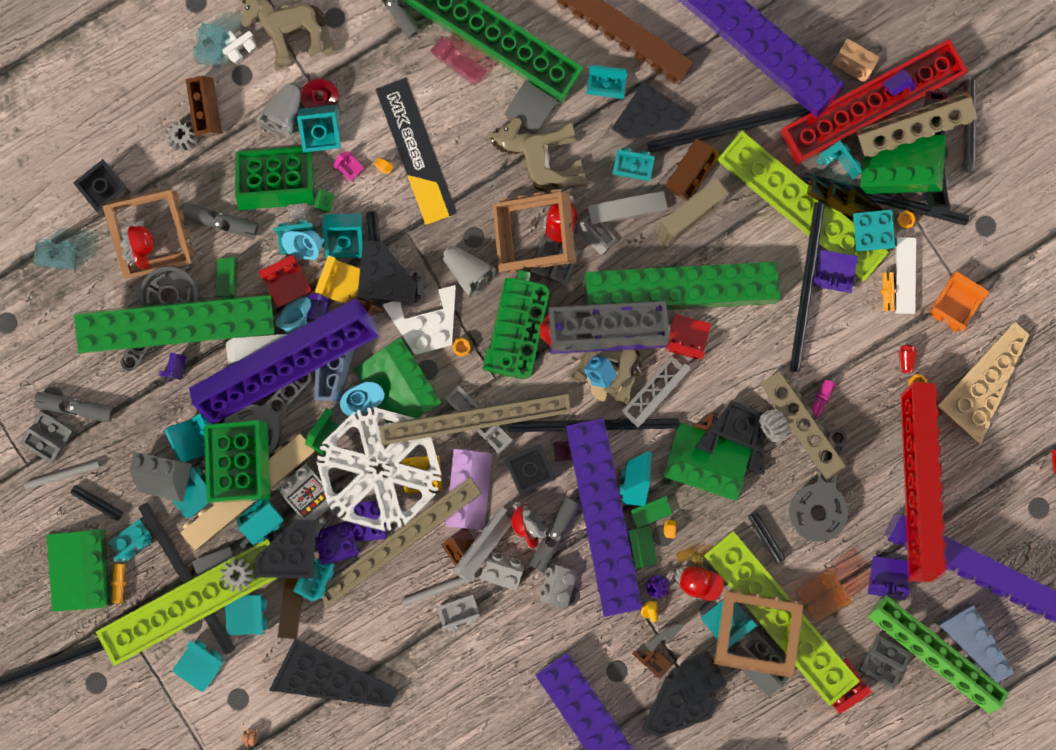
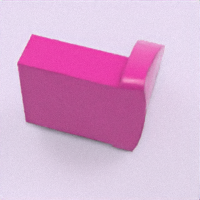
M345 151L336 158L334 168L336 170L339 169L352 182L365 168L352 156L353 154L350 151Z

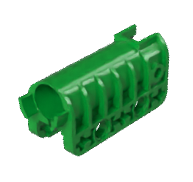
M519 270L517 279L505 278L490 346L486 349L483 371L526 380L532 375L540 340V324L545 318L549 290L543 284L529 282L530 272ZM543 292V296L541 297V304L537 303V294ZM539 310L542 314L540 317L535 318L531 315V312ZM533 323L535 324V333L531 342L529 341V332L527 331H531ZM525 347L533 349L531 355H525L522 351ZM525 360L527 361L526 368L529 371H525L524 374H521V370H519V368H523V361ZM505 361L510 362L509 365H504L503 363Z

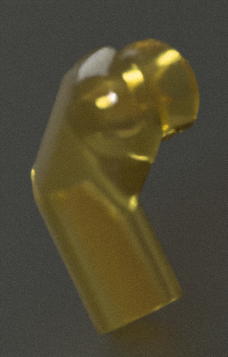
M692 548L675 554L678 563L689 559L696 566L704 564V555Z

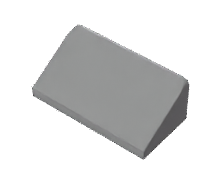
M590 215L582 220L576 228L600 255H603L618 241L616 236L603 223L592 225Z

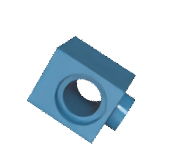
M593 356L583 369L592 386L608 388L617 376L609 358Z

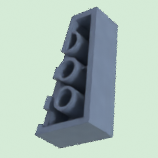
M354 350L316 369L315 401L340 402Z
M968 604L936 623L996 683L1014 673L974 605Z

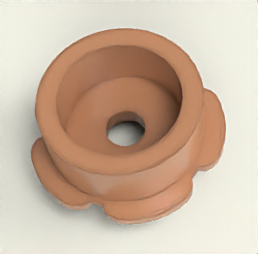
M249 728L247 731H244L242 742L245 743L246 747H249V745L255 746L257 730Z

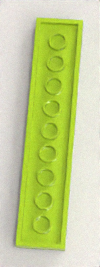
M741 131L717 161L809 237L814 203L819 201L807 195L808 185L746 133ZM825 205L819 246L826 251L858 256L855 276L864 282L889 252L886 249L856 251L854 223L841 212Z
M734 531L703 555L732 590L740 591V594L743 595L755 593L760 595L761 598L766 599L768 597H777L779 601L787 602V600H791ZM743 603L786 654L791 612ZM802 613L795 666L824 701L831 706L855 686L859 680Z
M266 539L226 561L231 564V560L236 559L238 564V561L243 559V566L246 563L250 564L247 571H254V573L248 574L249 577L253 578V581L246 580L249 587L245 588L242 585L243 590L241 592L237 590V586L233 592L230 591L231 584L225 588L224 584L227 580H220L221 577L226 576V574L220 572L221 569L228 570L224 565L226 562L96 631L113 666L275 580L276 578L254 577L255 557L271 543L270 540ZM235 570L236 573L233 574V578H237L236 580L239 581L238 577L241 576V573H237L238 570Z

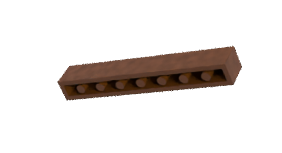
M556 0V3L561 8L571 10L574 17L587 21L590 28L603 32V36L606 39L619 43V47L622 50L635 54L634 57L642 63L645 61L651 65L650 68L653 71L663 73L666 76L665 78L672 84L677 83L680 85L693 66V61L604 0Z

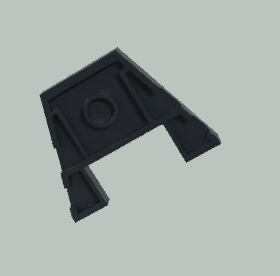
M732 400L728 401L695 448L705 453L713 454L718 437L724 438L752 450L747 470L764 475L765 433H763L759 422L760 416L763 413Z

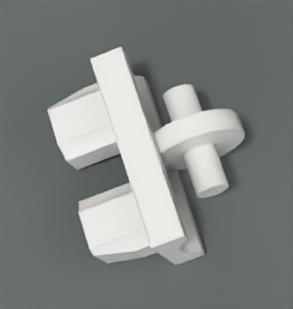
M240 30L234 35L231 31H228L227 33L230 38L224 41L227 47L222 52L227 59L230 58L232 62L238 64L244 59L239 53L240 50L245 47L249 54H251L258 47L250 31L244 35Z

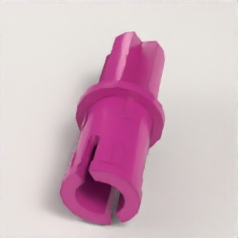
M825 379L819 393L815 395L816 399L810 408L814 413L812 416H820L825 404L829 403V397L836 386L835 383Z

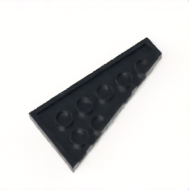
M294 639L269 691L390 708L399 689L299 639Z

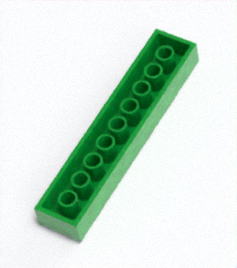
M403 0L406 5L562 104L583 73L584 67L478 0Z
M777 262L586 272L584 275L586 306L666 301L667 310L769 305L777 304L780 300Z
M271 293L75 312L73 315L78 353L275 334Z

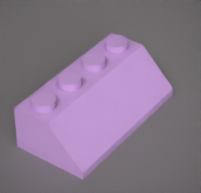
M454 449L449 492L471 477L483 494L446 520V526L484 529L492 453Z

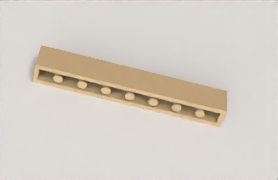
M294 434L287 440L288 444L285 447L280 446L272 452L274 456L269 459L270 490L317 452L305 445L306 438L303 434ZM257 501L213 503L214 505L210 509L206 507L197 514L199 518L194 522L192 520L187 522L183 526L184 530L180 533L195 551L199 550Z

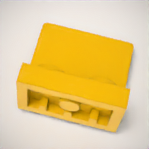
M328 256L315 292L346 304L349 295L357 297L360 269Z

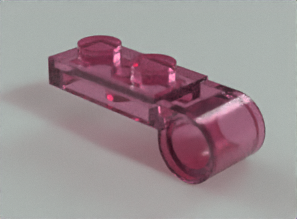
M441 36L430 50L435 57L474 86L486 73L485 68L456 48L444 36Z

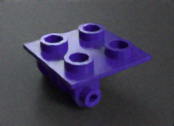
M820 250L813 282L814 287L852 293L858 256Z
M378 501L359 502L354 508V513L361 517L377 520L381 516ZM351 522L355 541L387 539L386 535L388 533L386 531Z
M349 521L320 529L318 537L315 539L322 566L356 556L360 553L356 545L351 522Z
M873 556L868 594L883 597L887 595L890 598L906 600V596L910 592V587H908V561Z

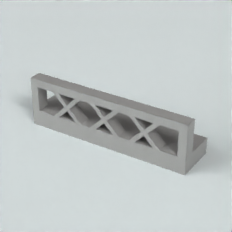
M671 356L621 413L639 427L691 368L686 363L681 365ZM670 363H673L679 369L675 375H667V366ZM656 378H664L665 387L655 389L654 380ZM644 392H652L653 400L651 402L642 403V394ZM631 406H640V414L636 419L628 412Z
M504 507L494 514L452 571L466 582L470 581L511 526V519L505 515L507 510Z

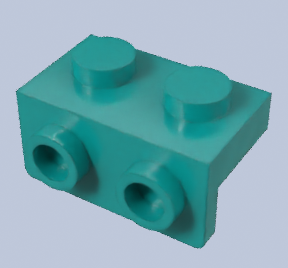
M590 65L586 94L624 99L628 70Z
M629 148L617 150L613 175L650 182L655 156H651V153L646 151L634 153Z
M315 558L314 579L299 578L293 591L313 602L322 598L327 590L325 588L327 581H330L334 575L333 567L335 564L330 563L322 566L321 561Z

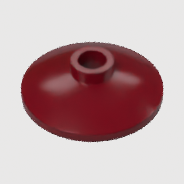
M315 78L303 86L301 101L305 108L337 105L339 92L331 81L324 78ZM321 91L324 95L318 96L317 92Z

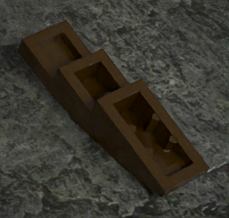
M815 177L809 180L807 195L841 213L853 217L854 213L883 210V208L854 189L848 193L835 183L827 186Z
M285 578L278 638L298 639L304 597L293 590L299 578Z

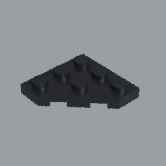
M643 81L613 125L612 130L627 140L660 134L661 132L680 130L691 112Z
M363 240L357 297L415 303L417 284L384 243Z
M295 519L255 557L254 577L314 579L316 520Z
M665 676L642 730L661 738L699 722L712 718L719 700L709 696L690 707L674 679Z

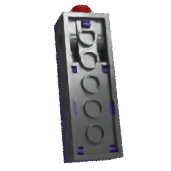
M666 301L549 308L548 316L540 324V337L550 345V354L666 348L670 339Z

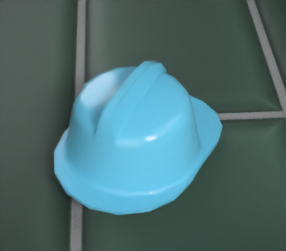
M313 230L301 232L288 231L281 238L283 248L289 255L308 260L318 258L319 251L325 241L324 238L319 237Z
M302 296L286 304L276 321V326L290 334L307 325V313L311 307L310 299Z
M364 382L351 386L342 396L340 407L346 415L351 416L355 412V417H358V410L363 415L368 412L367 408L370 407L372 410L373 407L380 405L384 399V391L380 385L374 382Z

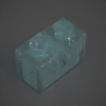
M202 23L201 28H198V46H195L193 50V57L198 64L221 67L222 50L224 49V41L227 36V30L224 26ZM210 42H212L213 45H210L209 48H207L206 45H209Z
M42 239V242H36L33 264L38 267L76 271L78 248L72 242L61 241V244H55L54 240ZM58 251L59 255H56L54 257L53 253H56Z

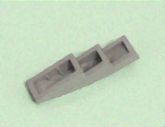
M662 191L588 206L592 225L667 211L668 207L665 193Z
M459 385L445 398L457 412L481 408ZM498 425L475 429L500 455L514 443Z

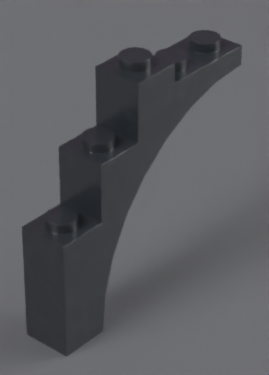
M926 92L924 106L947 99L946 93ZM933 117L931 119V122H937L940 119V117ZM938 131L935 135H945V131ZM945 160L942 191L921 192L922 199L927 202L930 214H950L951 206L946 186Z

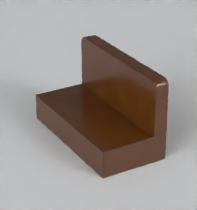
M464 528L441 545L456 566L475 540L468 530Z

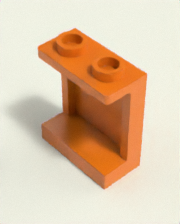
M956 271L949 278L929 312L933 314L932 317L939 322L944 321L949 324L948 327L951 330L963 332L966 330V325L981 301L987 297L989 291Z

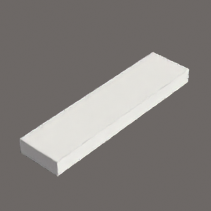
M896 238L895 314H915L916 238Z

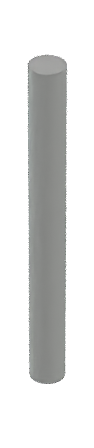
M95 461L24 482V487L27 490L100 468V463Z
M473 575V577L470 579V581H473V580L476 579V578H475V575ZM459 577L401 599L405 607L468 582Z

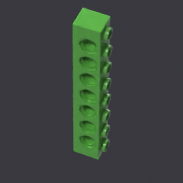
M887 595L875 603L867 616L870 620L988 714L1002 707L1009 694L1008 691Z

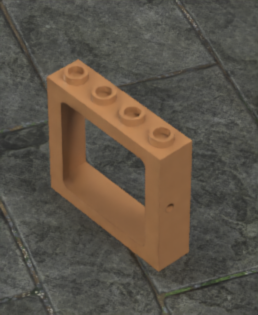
M173 186L107 201L103 204V210L124 279L149 274L154 269L162 266L179 267L192 263L195 253L193 246H189L187 240L190 239L188 228L183 226L182 221H185L182 209L179 210L177 203L180 202L177 191L173 190ZM167 199L182 251L148 260L149 266L147 269H141L137 264L128 265L127 260L122 258L123 247L120 246V242H122L123 237L116 210Z
M561 189L551 190V194L539 192L534 193L533 197L522 195L517 196L516 200L505 198L500 199V203L493 204L499 272L512 273L519 270L525 271L576 263L570 194L562 192ZM559 203L563 254L515 262L511 213L517 210Z
M737 590L725 592L714 664L792 677L795 672L803 605L798 604L799 602L795 600L784 602L779 601L777 597L761 598L760 595L755 593L743 595ZM735 602L791 612L786 661L784 664L733 656L727 653Z

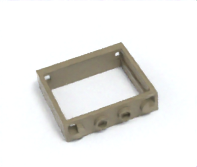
M717 178L660 222L656 231V238L662 246L665 244L668 248L723 204L729 193Z

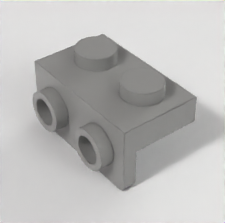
M491 551L486 558L480 579L517 591L525 562L517 558L504 556L499 552Z
M550 563L545 572V580L540 590L539 600L555 606L568 608L578 571Z
M473 594L436 607L443 630L448 629V632L459 629V624L465 622L467 625L478 622L477 618L480 617Z

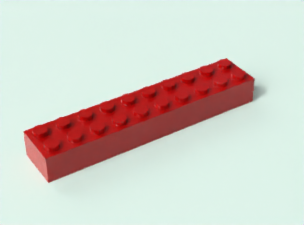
M948 39L837 98L818 117L809 113L783 127L779 133L798 166L824 152L838 141L842 142L856 135L857 129L884 120L925 98L926 92H936L964 77L968 71L951 40ZM905 70L911 76L916 89L910 92L906 88L893 96L884 87L883 82L899 73V71Z
M912 382L900 395L909 581L933 582L943 575L947 569V561L944 560L946 542L943 540L945 523L942 521L944 504L941 502L943 484L940 483L942 466L939 464L941 447L938 446L940 428L937 427V420L939 418V410L936 407L938 391L934 383Z

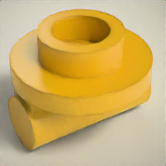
M655 601L644 603L641 615L644 618H650L652 622H657L658 604Z

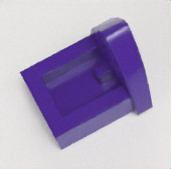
M905 70L899 71V73L883 82L884 87L893 96L906 88L910 92L916 89L911 76Z
M320 294L308 295L311 307L307 313V319L316 320L326 315L331 299Z
M170 352L167 371L159 370L158 376L181 380L183 378L186 356Z

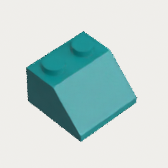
M337 105L298 110L297 120L303 152L341 148Z
M362 213L324 214L322 230L323 238L325 239V258L328 256L334 258H361L363 247Z
M648 451L627 461L625 469L621 470L620 481H624V484H620L619 495L623 496L622 504L645 506L650 484L652 452Z
M271 500L257 501L236 519L238 529L253 545L257 542H263L267 538V534L272 530L276 531L280 528L282 521H284L281 513Z

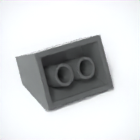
M134 452L129 471L138 492L184 502L192 464Z
M758 625L743 636L729 652V655L779 664H784L786 661V654ZM741 669L768 697L783 687L789 678Z

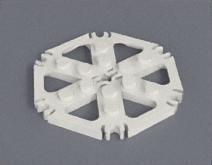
M369 407L367 408V416H362L360 410H358L357 415L359 419H356L354 412L322 443L328 445L329 448L325 446L320 447V450L326 451L327 454L325 457H317L319 461H325V463L317 462L328 506L331 502L335 501L330 509L333 510L337 506L341 508V512L337 515L338 517L343 516L344 512H346L347 514L342 520L386 531L384 523H387V529L390 531V524L392 522H396L398 528H401L400 519H402L405 526L436 495V493H431L429 490L437 492L438 488L433 487L432 482H440L441 478L433 477V475H442L431 437L393 443L385 450L384 446L381 445L378 427L380 420L386 419L400 422L416 418L373 407L375 414L372 415ZM351 427H356L360 432L365 454L339 448L336 444L337 440ZM423 445L427 451L430 468L424 471L399 463L416 446ZM379 464H382V468L387 471H381L380 474H377L376 470L372 467H378ZM331 468L359 474L340 494L332 491L328 471ZM394 484L421 491L422 498L409 511L403 512L399 507ZM373 489L375 490L381 516L377 520L361 517L354 513L355 506Z

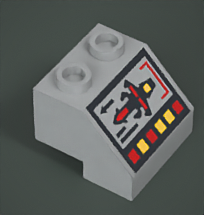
M307 463L277 488L302 519L316 520L335 503L333 501L328 506L322 480Z

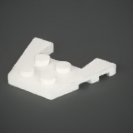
M455 285L438 289L443 309L405 319L400 302L393 301L383 304V307L415 355L452 346Z

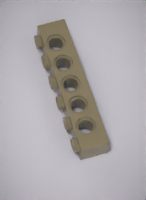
M965 92L857 129L856 133L864 156L871 157L886 149L893 150L900 144H910L918 138L931 137L938 131H949L956 125L969 124L974 119H977V115L970 94ZM953 110H959L956 116H950V113ZM933 117H940V119L937 122H931V119ZM915 123H921L918 129H912ZM902 129L900 135H893L895 130ZM877 136H884L882 141H875V138Z
M778 371L760 385L779 412H782L783 416L786 417L790 428L828 481L847 468L845 466L847 460L841 452L836 453L833 448L836 444L831 437L826 438L822 433L825 429L819 420L816 422L811 416L814 413L808 404L804 406L800 400L803 397L797 389L792 390L789 385L792 382L787 374L782 375ZM781 389L788 390V395L785 398L778 396ZM793 404L799 405V411L795 414L789 412V408ZM803 420L810 421V426L806 430L800 428V423ZM820 436L821 443L816 446L812 445V437ZM831 452L832 459L830 461H823V453Z

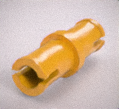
M889 272V281H887V273H882L883 290H881V294H883V311H888V303H890V311H895L894 294H896V290H894V272Z
M113 564V576L110 582L112 586L111 603H123L124 586H126V582H124L125 564Z

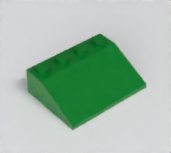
M946 135L921 137L913 143L900 144L893 150L886 149L880 151L875 156H865L860 187L867 194L942 191ZM875 138L876 142L883 140V138Z
M302 146L236 151L235 198L238 210L315 205L312 152H303Z
M402 338L386 346L354 369L362 383L374 382L382 387L384 399L377 406L379 409L417 419L442 405ZM384 419L387 424L394 423L393 421Z
M256 420L204 425L207 503L270 500L268 423Z
M679 422L680 426L677 428L662 477L737 501L751 450L718 437L713 454L705 453L696 449L695 446L706 431Z
M105 530L47 534L52 612L110 607Z

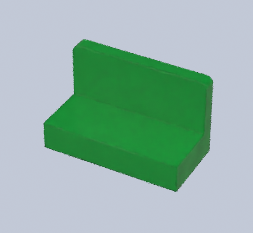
M230 257V259L217 258L216 297H236L238 260L235 257Z
M329 408L324 410L309 432L305 445L323 455L326 454V451L320 450V447L325 446L329 448V446L322 443L340 426L330 420L333 411Z
M667 496L649 502L645 506H639L630 510L636 528L673 514L668 504Z
M650 526L627 530L634 568L657 564Z

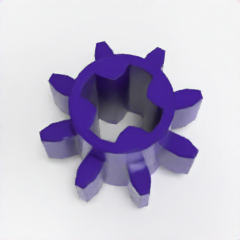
M657 574L647 579L649 584H647L646 589L650 596L660 599L669 594L667 589L670 588V582L666 577Z

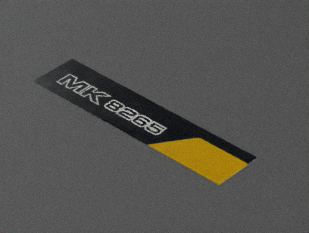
M403 78L376 88V93L425 224L427 225L457 214L407 79Z

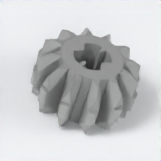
M179 119L177 125L173 121L172 125L174 127H167V130L170 132L165 135L167 139H170L167 144L169 146L173 145L175 151L179 147L181 152H185V147L191 150L190 144H197V141L193 138L198 137L194 136L193 126H190L191 122L187 120L184 123L182 119ZM181 132L185 134L184 136H182V139L178 137L181 135Z
M778 409L767 410L760 416V427L772 442L782 441L789 435V423Z
M232 559L231 564L226 562L224 565L228 570L221 569L220 571L226 574L220 580H227L224 587L226 588L231 584L230 591L232 592L236 589V586L237 590L241 592L243 590L242 585L245 588L249 587L246 580L253 581V578L249 577L248 574H252L254 571H247L250 564L246 563L243 566V559H240L238 564L236 559ZM235 570H238L237 573H241V576L238 577L239 581L236 580L237 578H233V574L236 573Z

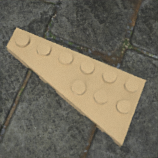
M1016 322L1011 324L937 405L943 413L978 445L982 444L993 414L997 410L1008 385V380L1029 337V334Z

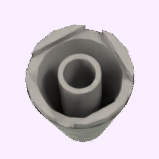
M295 83L285 84L256 117L257 122L260 120L262 122L261 126L277 136L286 134L285 138L290 137L301 100V88Z
M457 246L449 247L443 253V261L469 297H472V294L476 296L481 293L490 283L488 281L490 275L492 277L495 275L496 269L492 265Z

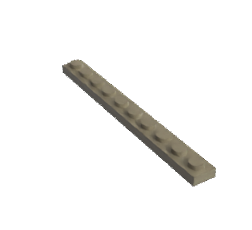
M563 393L378 425L381 445H388L571 413L569 394Z
M471 477L329 581L325 585L327 590L322 597L327 607L333 605L483 494Z

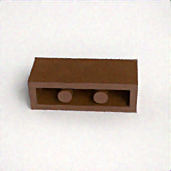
M207 76L185 79L194 136L207 138L222 134L214 79Z
M695 139L693 144L689 146L684 158L678 163L674 173L668 178L665 185L666 188L673 195L688 201L695 195L720 157V154L713 146Z

